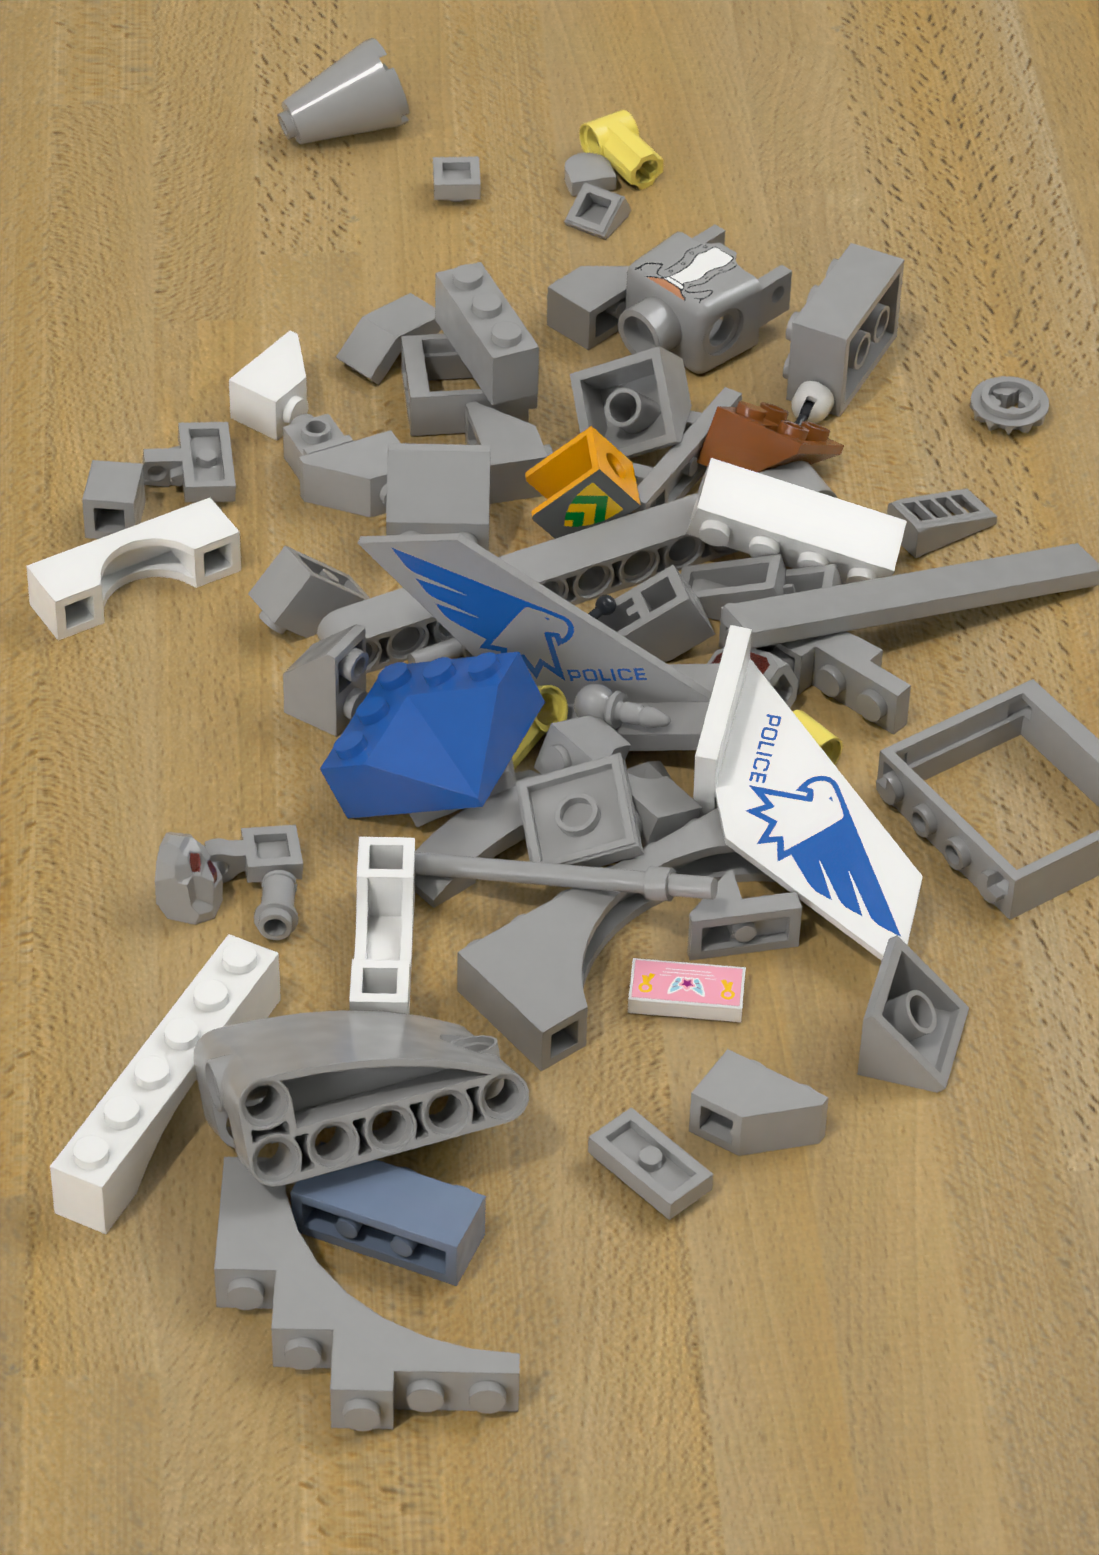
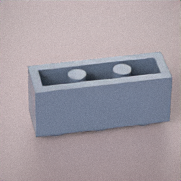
M321 1141L318 1146L324 1145L326 1143ZM379 1160L368 1161L297 1181L291 1190V1211L299 1233L454 1286L458 1285L485 1236L486 1196L472 1192L464 1186L451 1185L418 1174L410 1168L397 1167Z

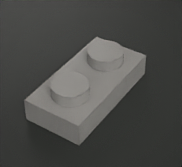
M632 1107L588 1137V1153L669 1220L712 1190L713 1173Z

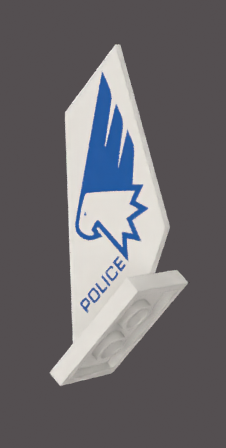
M730 625L695 754L693 799L703 807L698 818L718 808L726 845L790 893L797 892L802 902L882 961L888 939L898 935L908 945L923 876L750 659L752 629Z

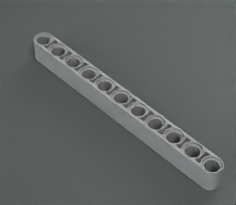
M794 461L760 472V474L837 498L836 494L806 461ZM695 493L518 550L499 558L571 604L577 605L602 595L643 583L673 564L680 571L683 566L698 565L738 552V550L726 546H712L698 537L686 534L698 494ZM404 588L336 609L322 619L317 630L318 639L322 640L355 624L364 627L366 631V652L369 656L366 674L396 662L408 660L407 655L409 653L454 637Z

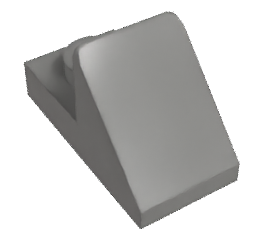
M728 870L718 881L715 899H702L689 915L687 947L689 960L798 947L802 906L797 892L742 899L733 870Z

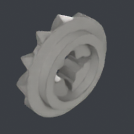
M1002 376L990 378L978 384L971 394L970 408L974 410L975 421L986 422L989 431L1001 428L1005 429L1008 435L1012 430L1016 429L1023 433H1029L1032 426L1043 425L1049 410V399L1044 390L1031 381L1018 377Z

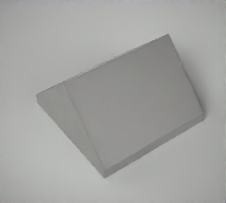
M898 935L888 939L864 1015L857 1075L937 1093L946 1089L969 1007Z

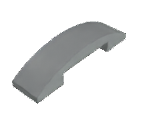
M540 773V774L528 776V777L519 779V780H517L516 782L521 781V780H525V779H528V778H532V777H535V776H539V775H542V774ZM511 787L488 797L483 807L465 808L435 831L415 852L493 858L525 839L517 787ZM415 874V892L433 908L476 883V879Z

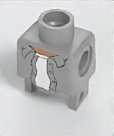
M716 224L693 238L682 232H676L634 261L628 268L626 310L620 315L618 321L622 341L631 354L660 346L683 358L684 367L693 373H706L756 346L759 328L789 310L792 270L781 264L757 279L737 264V253L725 246V230Z

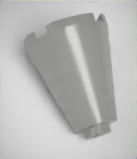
M370 38L363 41L282 102L283 112L278 113L277 117L287 139L295 137L299 144L397 127L409 122V119L405 116L409 114V107L404 90L394 67L388 69L384 63H381L379 58L387 54L377 39Z

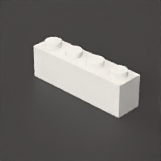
M711 458L700 483L686 534L698 537L712 546H726L748 553L753 558L781 554L785 566L794 569L836 564L842 583L848 584L893 575L907 521Z

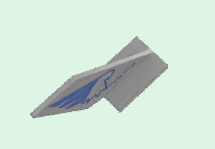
M461 533L360 536L358 544L473 656L487 652L495 654L520 652L537 686L553 685L564 693L568 704L567 720L578 718L574 709L577 693L586 685L602 684L607 686L613 693L615 691L625 692L629 702L642 704L644 707H655L671 719L668 726L646 728L642 727L641 724L633 725L623 722L619 728L614 730L631 744L629 751L697 750L720 663L666 664Z

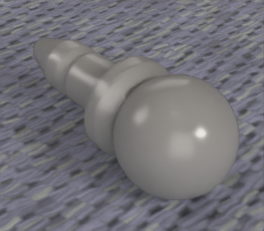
M596 683L584 686L577 693L574 701V709L578 718L588 715L601 718L614 729L619 728L623 722L633 725L641 724L642 727L646 728L668 726L671 722L668 715L655 707H644L642 704L629 702L625 692L615 691L613 693L607 686Z

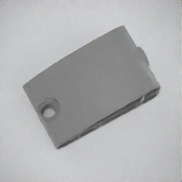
M339 1010L270 1017L213 1029L205 1033L197 1041L194 1048V1066L204 1116L208 1125L228 1146L235 1148L240 1162L261 1184L270 1187L290 1184L505 1124L518 1118L525 1111L529 1102V1089L526 1081L501 1060L496 1038L486 1035L474 1036L464 1026L420 1015L385 1011ZM448 1095L446 1106L440 1112L429 1115L431 1103L437 1097L440 1098ZM392 1111L390 1122L385 1127L379 1130H372L374 1119L381 1112ZM228 1116L231 1127H226V1121ZM336 1126L335 1134L328 1143L315 1146L317 1134L322 1129ZM270 1142L272 1144L279 1142L278 1150L272 1158L257 1162L258 1153L264 1145Z

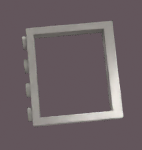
M1034 679L880 750L876 790L883 801L896 808L911 823L919 836L925 837L944 855L948 864L953 869L959 870L979 890L981 896L987 902L994 904L1009 920L1099 876V830L1016 870L924 780L1022 735L1099 807V739Z

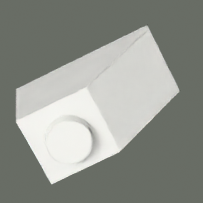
M292 331L287 332L229 379L230 418L276 441L283 436V427L290 425L295 417L307 414L309 406L307 401L306 373L298 334Z

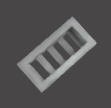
M968 489L904 498L889 503L887 509L888 515L907 521L901 545L914 558H918L997 523V516Z

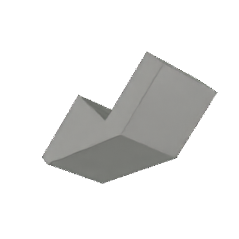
M409 293L362 316L336 358L379 385L401 352V336L438 334L441 328L435 320V307Z

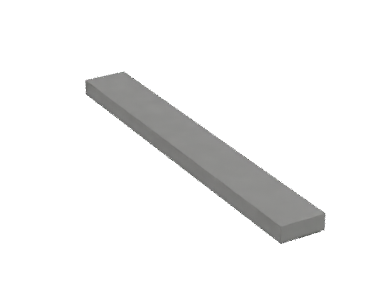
M1078 543L724 605L721 621L728 629L730 625L752 629V649L1099 585V563Z

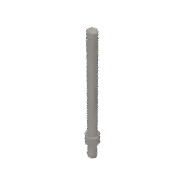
M415 852V874L641 893L645 894L647 900L668 902L672 901L674 896L714 900L718 890L716 877L676 874L675 869L669 867L650 866L647 871Z

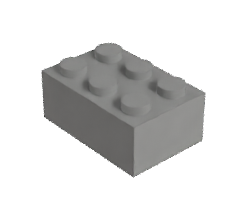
M850 243L839 260L833 259L831 261L825 279L819 286L814 285L811 288L805 306L800 313L795 311L791 315L786 328V339L791 341L790 353L783 367V378L788 379L786 400L792 401L794 394L803 382H819L826 386L834 396L835 403L829 414L839 417L842 415L897 337L905 259ZM809 399L807 400L808 402L815 404V402Z

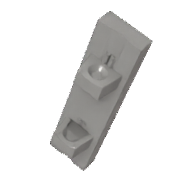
M724 387L702 413L690 410L681 443L673 445L654 468L633 463L641 506L629 513V515L683 498L707 469L706 466L698 463L697 460L717 406L737 407L739 401H742V393Z

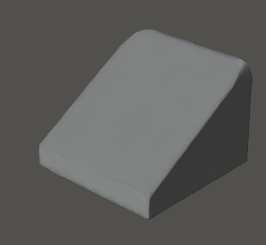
M584 182L564 223L567 226L606 240L628 217L631 208L624 196Z

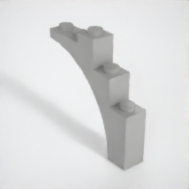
M224 1157L214 1267L216 1308H237L241 1310H252L255 1308L273 1309L271 1328L273 1367H292L299 1370L331 1368V1428H350L356 1431L393 1429L394 1409H407L419 1412H432L436 1410L477 1411L485 1414L499 1411H519V1353L470 1349L425 1337L381 1317L348 1294L316 1261L297 1230L286 1195V1185L270 1187L261 1184L240 1162L238 1157ZM257 1157V1162L266 1161L270 1158Z

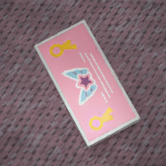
M633 958L628 1013L741 1022L746 967Z

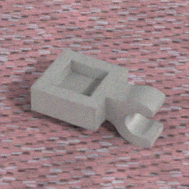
M296 825L241 828V840L217 838L207 840L204 843L211 861L217 865L223 877V883L230 881L242 871L246 873L247 883L262 882L264 875L273 870H284L290 872L296 879H302L303 860Z

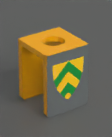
M592 426L525 472L526 481L547 499L531 511L532 519L554 539L627 516L641 506L633 462Z

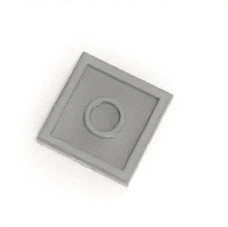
M621 752L516 782L530 862L601 867L644 855L626 762Z

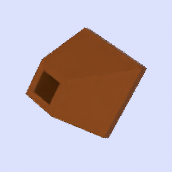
M739 401L737 407L717 406L697 462L708 467L711 458L760 473L794 461L802 460L811 465L841 455L844 445L829 439L830 430L808 421H802L800 426L787 420L789 412L781 407L761 402L760 407L751 403Z

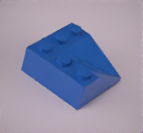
M487 652L474 657L455 659L441 657L433 661L410 664L396 662L385 666L378 674V679L363 702L357 707L356 713L342 735L335 741L333 749L320 767V770L347 819L483 807L545 701L520 652L501 654Z

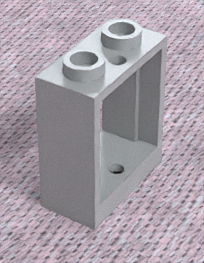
M445 334L401 336L402 380L411 436L465 433L466 403L470 402L480 403L529 423V409H537V394L492 406L482 389L430 392L428 380L474 377Z

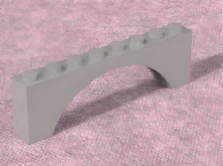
M718 808L700 818L690 820L682 828L657 842L645 845L643 847L644 855L622 860L615 865L605 867L647 871L650 866L674 868L676 874L716 877L717 882L728 870H733L737 882H776L725 844ZM582 888L564 890L556 895L554 899L527 914L515 917L509 924L482 939L473 940L464 949L458 951L457 991L540 1071H543L586 1046L588 1006L583 988L587 975L604 946L631 920L664 901L647 900L645 894Z

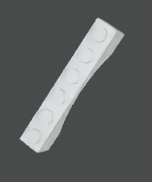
M227 935L51 1164L50 1173L55 1214L107 1234L136 1195L162 1133L176 1108L197 1080L194 1066V1048L197 1041L205 1033L213 1029L267 1018L281 1000L278 952L233 935Z

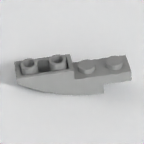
M721 618L719 647L724 648L729 629L722 623ZM845 631L757 647V649L769 652L790 665L798 679L797 695L813 685L827 696L836 699L862 715L868 721L877 724L893 735L907 724L911 685L881 668L883 650L862 638Z

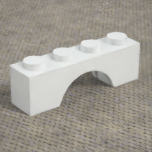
M211 498L204 499L27 565L30 606L59 641L103 624L104 606L108 598L118 588L129 582L149 577H166L183 581L197 588L241 571L240 532Z
M359 837L355 955L351 966L349 1000L350 1010L410 1013L415 901V838Z

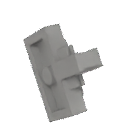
M228 422L178 423L179 446L163 449H143L142 464L144 467L145 485L169 487L170 485L180 487L183 485L185 502H199L207 498H211L214 502L235 501L236 483Z

